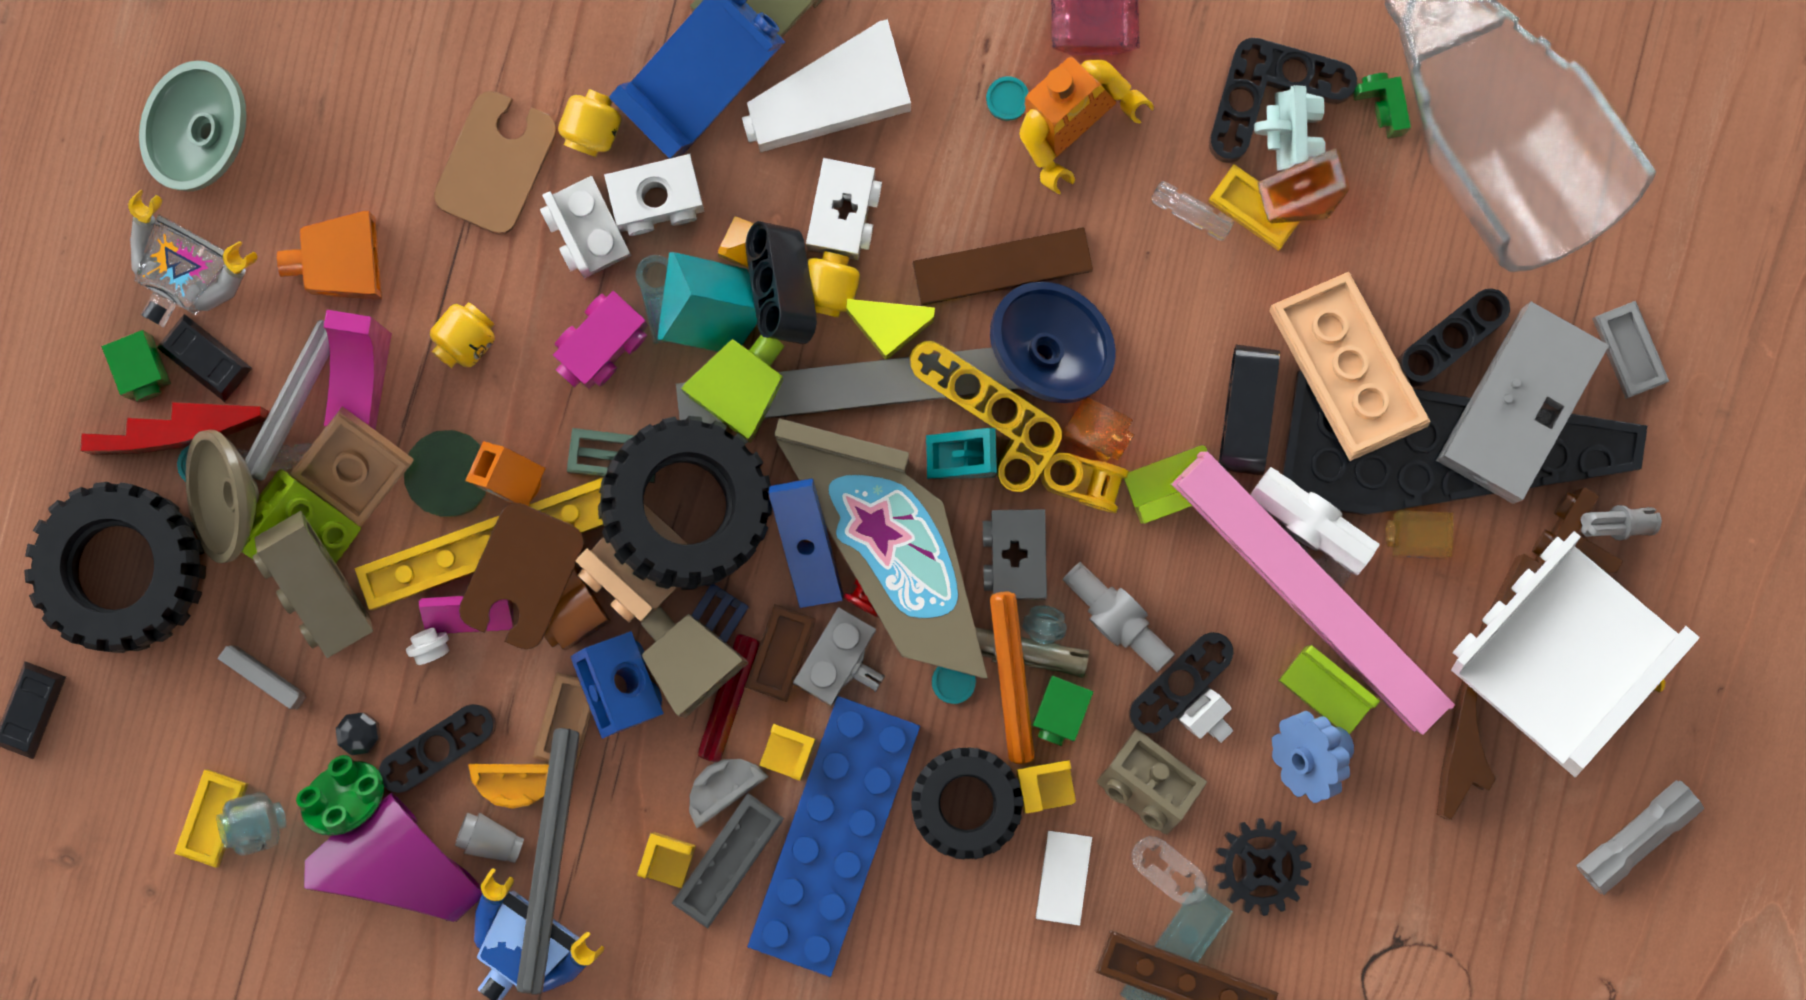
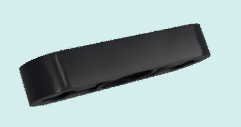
M1216 632L1207 633L1199 637L1131 703L1129 719L1134 728L1143 733H1156L1173 720L1229 666L1234 654L1230 640L1223 634ZM1206 641L1211 645L1219 642L1224 647L1220 651L1223 660L1219 664L1214 660L1208 662L1202 670L1209 673V675L1202 680L1197 669L1187 664L1185 660L1191 655L1194 662H1198L1206 653L1202 647ZM1177 670L1187 671L1194 681L1193 689L1185 696L1175 695L1168 685L1170 675ZM1160 686L1166 698L1177 703V706L1170 711L1168 704H1164L1156 713L1160 719L1159 722L1155 725L1148 721L1143 725L1138 719L1142 715L1138 707L1143 702L1148 706L1154 704L1160 696L1154 694L1153 691Z
M467 705L388 755L379 767L384 787L391 792H408L488 741L496 728L493 713L482 705ZM469 713H472L475 717L483 715L486 720L481 725L483 733L478 736L475 732H470L461 737L460 739L466 746L459 750L457 739L446 727L453 723L454 730L459 731L468 724L466 716ZM436 735L444 737L450 746L448 756L439 762L431 760L425 752L427 741ZM416 748L419 760L429 770L422 774L421 767L416 766L406 774L409 780L406 784H403L400 780L392 782L389 777L394 772L392 764L395 761L400 765L408 764L415 759L409 751Z

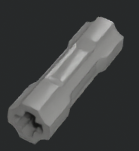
M1676 780L1653 799L1648 808L1608 842L1597 847L1576 866L1590 885L1598 893L1605 895L1630 873L1631 868L1672 833L1681 830L1702 812L1704 807L1689 787L1681 780Z

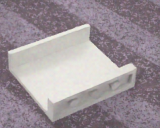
M1573 531L1565 541L1557 537L1540 556L1545 563L1536 573L1527 569L1516 581L1511 589L1517 594L1507 605L1501 601L1495 604L1482 621L1487 627L1477 638L1472 633H1469L1457 646L1453 654L1458 659L1451 671L1576 778L1700 637L1687 626L1679 634L1576 548L1575 545L1581 536Z

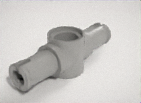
M1081 562L1075 565L1063 578V581L1090 607L1088 612L1092 616L1089 620L1115 646L1118 647L1120 644L1125 648L1130 646L1157 673L1175 656V653L1148 628L1150 623L1145 619L1148 616L1147 612L1122 588L1116 590L1113 586L1108 589Z

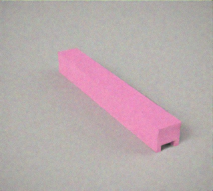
M1200 452L1196 456L1197 459L1171 484L1413 732L1417 730L1423 735L1448 709L1451 710L1455 706L1441 689L1209 452Z

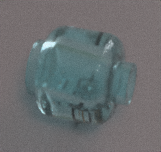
M255 792L226 801L222 813L216 816L217 827L225 849L232 848L235 853L241 856L273 848L277 845L280 838L279 829L286 828L285 814L280 802L272 804L270 798L262 792Z

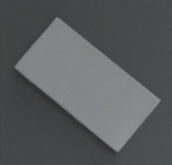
M1636 301L1592 318L1601 341L1609 345L1606 353L1625 399L1669 382Z
M226 646L217 658L289 709L298 710L306 699V694L238 646Z

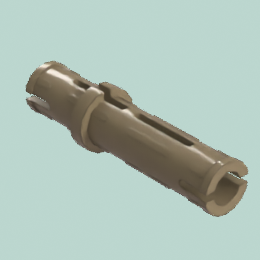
M975 627L982 656L992 658V662L997 663L994 630ZM1021 637L1025 665L1063 672L1081 678L1084 677L1089 650Z

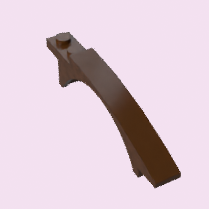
M1583 487L1575 490L1574 494L1567 492L1563 496L1554 512L1559 517L1551 532L1546 529L1542 532L1532 549V552L1537 557L1534 560L1526 554L1516 556L1490 610L1498 601L1507 605L1517 593L1511 589L1512 586L1527 569L1536 573L1543 566L1545 561L1540 556L1557 537L1565 541L1573 531L1578 534L1582 527L1580 520L1582 515L1590 513L1599 495ZM1582 536L1575 545L1576 548L1608 575L1610 573H1617L1623 563L1619 558ZM1484 622L1481 626L1478 636L1487 627V625ZM1462 681L1456 698L1440 776L1437 815L1452 820L1471 785L1481 790L1486 789L1489 791L1496 780L1486 760L1480 741L1476 710L1477 692L1464 681Z

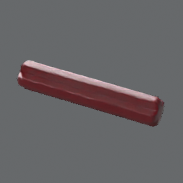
M738 634L735 638L732 648L748 661V664L718 690L698 750V756L702 759L714 763L722 759L759 647V641L755 638L743 634Z

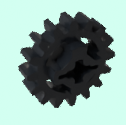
M1256 818L1255 829L1250 830L1245 822L1239 823L1241 833L1239 836L1236 837L1229 832H1226L1224 835L1230 843L1227 849L1216 848L1215 850L1218 855L1224 857L1222 864L1213 866V871L1224 873L1225 876L1217 884L1218 889L1230 888L1232 890L1227 899L1231 904L1237 902L1240 898L1243 899L1244 912L1249 913L1253 909L1254 904L1258 905L1260 914L1263 916L1268 915L1269 905L1274 904L1280 912L1286 910L1283 899L1288 897L1298 901L1300 897L1294 890L1296 885L1308 886L1309 881L1301 877L1300 873L1301 870L1311 868V863L1301 861L1299 857L1308 848L1305 844L1293 845L1292 841L1297 835L1296 831L1290 830L1282 835L1280 833L1282 822L1274 821L1270 829H1266L1263 818ZM1256 837L1275 839L1266 848H1254L1247 842ZM1287 852L1291 861L1289 879L1282 873V859L1287 855ZM1247 853L1261 859H1266L1269 856L1271 861L1267 866L1277 880L1275 881L1273 878L1262 874L1255 877L1253 873L1256 870V866L1252 863L1253 860ZM1235 854L1242 860V874L1237 881L1233 873ZM1263 885H1269L1277 891L1272 895L1264 897L1250 895L1251 891Z

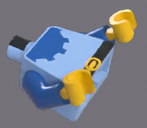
M493 868L481 884L482 896L475 912L474 942L477 948L480 949L477 958L491 968V971L478 987V990L490 1000H503L513 985L517 986L529 901L515 891L508 893L514 883L513 877H509L504 885L496 883L493 878L496 869ZM553 919L543 992L573 981L587 965L593 963L604 952L603 946L597 951H592L587 947L586 939L591 935L590 932H586L581 937H578Z

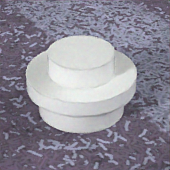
M429 628L410 638L412 645L406 648L408 657H414L417 665L426 664L449 652L446 644L449 637L447 632L437 633L435 628Z

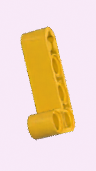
M924 341L917 344L910 354V367L914 375L1011 438L996 463L997 477L1006 489L1013 492H1023L1029 489L1036 482L1059 447L1062 439V431L1059 424L1049 414L941 344L934 341ZM933 350L938 351L937 360L948 369H950L951 361L959 364L949 373L945 386L938 383L944 376L937 370L930 368L926 373L921 371L923 364L918 358L922 352L930 355ZM963 374L975 375L979 381V388L971 397H961L955 392V382ZM1000 398L1012 399L1016 405L1014 416L1007 421H998L992 415L993 404ZM1038 422L1049 423L1052 428L1051 439L1043 445L1033 444L1029 439L1030 428ZM1014 459H1022L1028 464L1027 476L1018 482H1012L1005 477V467Z

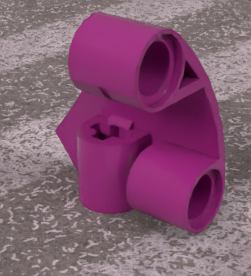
M392 793L380 802L376 811L363 824L349 832L330 836L305 860L304 888L306 890L372 901L430 915L450 922H457L482 896L481 885L462 866L448 858L416 824L418 820L414 814Z

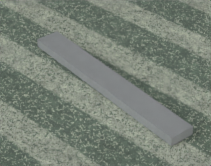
M992 348L953 352L1010 390H1022L1005 374ZM938 354L919 356L918 359L923 364L922 372L926 373L930 368H933L943 374L944 378L938 382L942 386L946 385L949 373L959 365L955 361H951L950 369L939 363L937 360ZM910 357L778 372L783 376V383L764 419L944 399L947 397L914 375L910 367ZM963 374L955 382V392L959 396L974 395L979 388V381L972 374ZM685 383L676 384L680 420H686L688 416L702 417V422L712 424L714 421H718L724 424L683 393L681 388Z

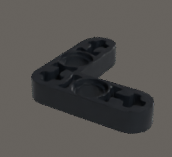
M1248 38L1243 40L1237 46L1229 67L1209 138L1211 153L1216 159L1226 163L1238 161L1244 156L1251 141L1254 124L1257 120L1266 85L1284 91L1290 90L1291 86L1294 85L1306 86V93L1323 97L1324 102L1339 104L1349 99L1357 86V76L1354 69L1342 61L1264 39ZM1251 49L1258 50V58L1264 60V64L1258 63L1251 77V80L1260 81L1259 86L1247 79H1234L1235 73L1240 77H1243L1245 74L1247 60L1241 58V54L1248 55ZM1292 59L1301 61L1307 70L1305 79L1300 82L1287 80L1282 71L1284 63ZM1315 65L1322 67L1318 75L1321 77L1332 78L1335 72L1343 74L1342 82L1348 84V88L1341 87L1338 93H1334L1331 91V84L1322 80L1317 81L1316 88L1309 87L1315 74ZM1236 89L1248 91L1252 95L1253 106L1244 112L1234 110L1229 103L1231 92ZM1223 115L1234 121H1248L1247 127L1239 123L1235 140L1241 143V147L1234 146L1231 152L1224 151V143L1217 141L1218 136H1226L1231 123L1229 120L1223 121Z

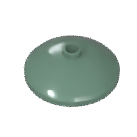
M190 61L173 68L156 84L147 99L141 116L139 144L147 170L160 184L178 191H197L213 184L232 165L242 146L246 130V104L236 79L230 72L219 65L207 61Z

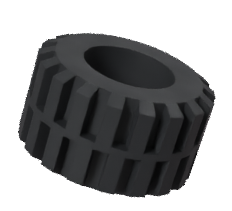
M971 747L946 751L932 759L920 772L915 782L911 799L914 822L925 841L938 852L955 859L983 858L1000 850L1007 841L1009 842L1017 826L1020 824L1023 806L1020 783L1006 762L988 751ZM965 776L983 781L993 796V810L989 819L980 827L970 830H963L952 826L944 818L940 806L941 795L945 787L951 781Z

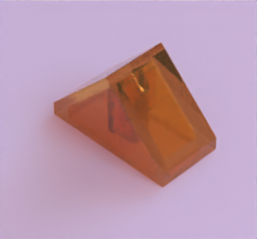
M1336 148L1257 182L1266 216L1271 224L1329 219L1350 190L1339 150Z

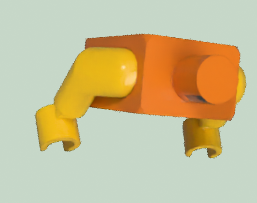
M1071 56L1057 68L1051 70L1047 77L1032 89L1025 98L1026 115L1020 128V138L1036 166L1039 168L1043 167L1040 173L1041 183L1057 194H1061L1057 187V181L1060 177L1070 184H1074L1075 177L1070 170L1055 163L1054 159L1116 104L1115 100L1121 99L1120 108L1135 123H1141L1135 116L1137 107L1145 104L1152 111L1154 110L1152 102L1140 91L1130 90L1131 84L1105 60H1087L1080 65Z

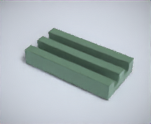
M572 428L567 472L605 477L608 470L607 467L577 464L578 456L613 460L617 452L579 447L580 439L625 444L634 435ZM656 474L653 475L649 483H655Z

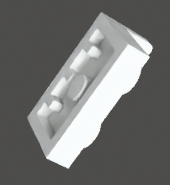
M592 176L553 195L550 191L542 195L547 206L541 208L540 211L551 233L559 229L566 245L560 247L559 250L570 272L578 268L585 279L631 256Z

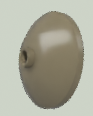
M216 430L200 431L193 437L190 443L186 460V493L192 523L196 528L197 538L201 541L202 548L206 554L217 563L231 562L237 559L248 542L256 516V504L259 499L258 486L252 478L245 460L228 438Z

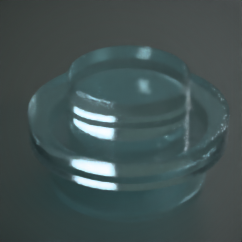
M1045 605L1032 607L1030 614L1024 617L1022 625L1024 631L1029 634L1032 640L1042 644H1051L1064 638L1067 630L1064 614L1054 607Z

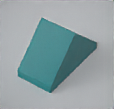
M996 428L926 435L927 479L995 478L997 473Z

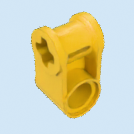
M1058 453L1051 457L1040 474V479L1046 490L1053 494L1079 501V503L1094 509L1117 513L1118 506L1115 504L1122 478H1127L1129 471L1106 462L1089 460L1070 453ZM1064 462L1070 466L1073 472V479L1069 485H1058L1052 480L1050 470L1054 463ZM1105 477H1106V478H1107L1106 484H1105V487H1104L1103 494H1102V496H1101L1102 487H1103V484H1104V481H1105Z

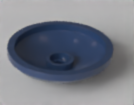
M1052 282L1027 283L1010 291L993 313L990 324V340L994 355L1005 374L1027 393L1049 402L1073 403L1095 394L1110 377L1116 357L1115 342L1111 329L1096 306L1075 290Z

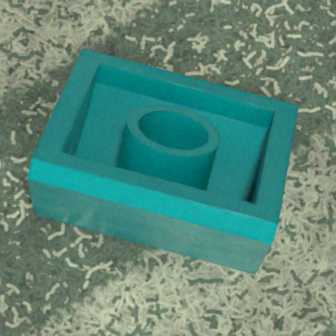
M670 252L657 340L719 352L732 339L743 345L757 324L748 269Z

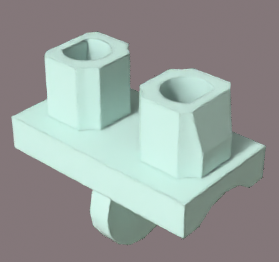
M1294 85L1291 86L1290 90L1275 93V105L1267 106V120L1254 124L1255 134L1267 136L1268 150H1276L1277 171L1289 172L1307 164L1322 161L1326 157L1323 137L1307 136V122L1316 123L1323 118L1324 98L1306 93V86Z

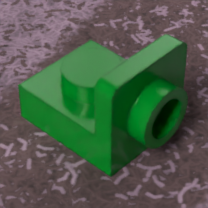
M1376 73L1363 77V83L1358 84L1353 92L1354 101L1379 97L1380 101L1375 102V114L1379 128H1386L1388 139L1405 136L1410 130L1411 124L1401 76L1389 78L1388 73Z

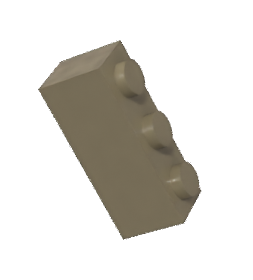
M302 511L254 537L257 554L253 556V560L265 579L273 576L281 588L276 591L281 604L289 614L294 611L297 612L303 621V624L299 626L301 633L312 649L319 646L326 658H329L373 632L368 612Z

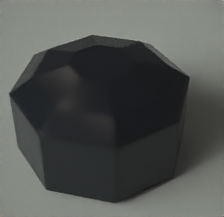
M367 713L345 715L335 728L337 745L350 755L371 753L381 740L379 723Z

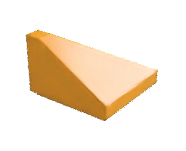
M735 216L719 247L718 256L748 268L745 242L748 231L754 223Z

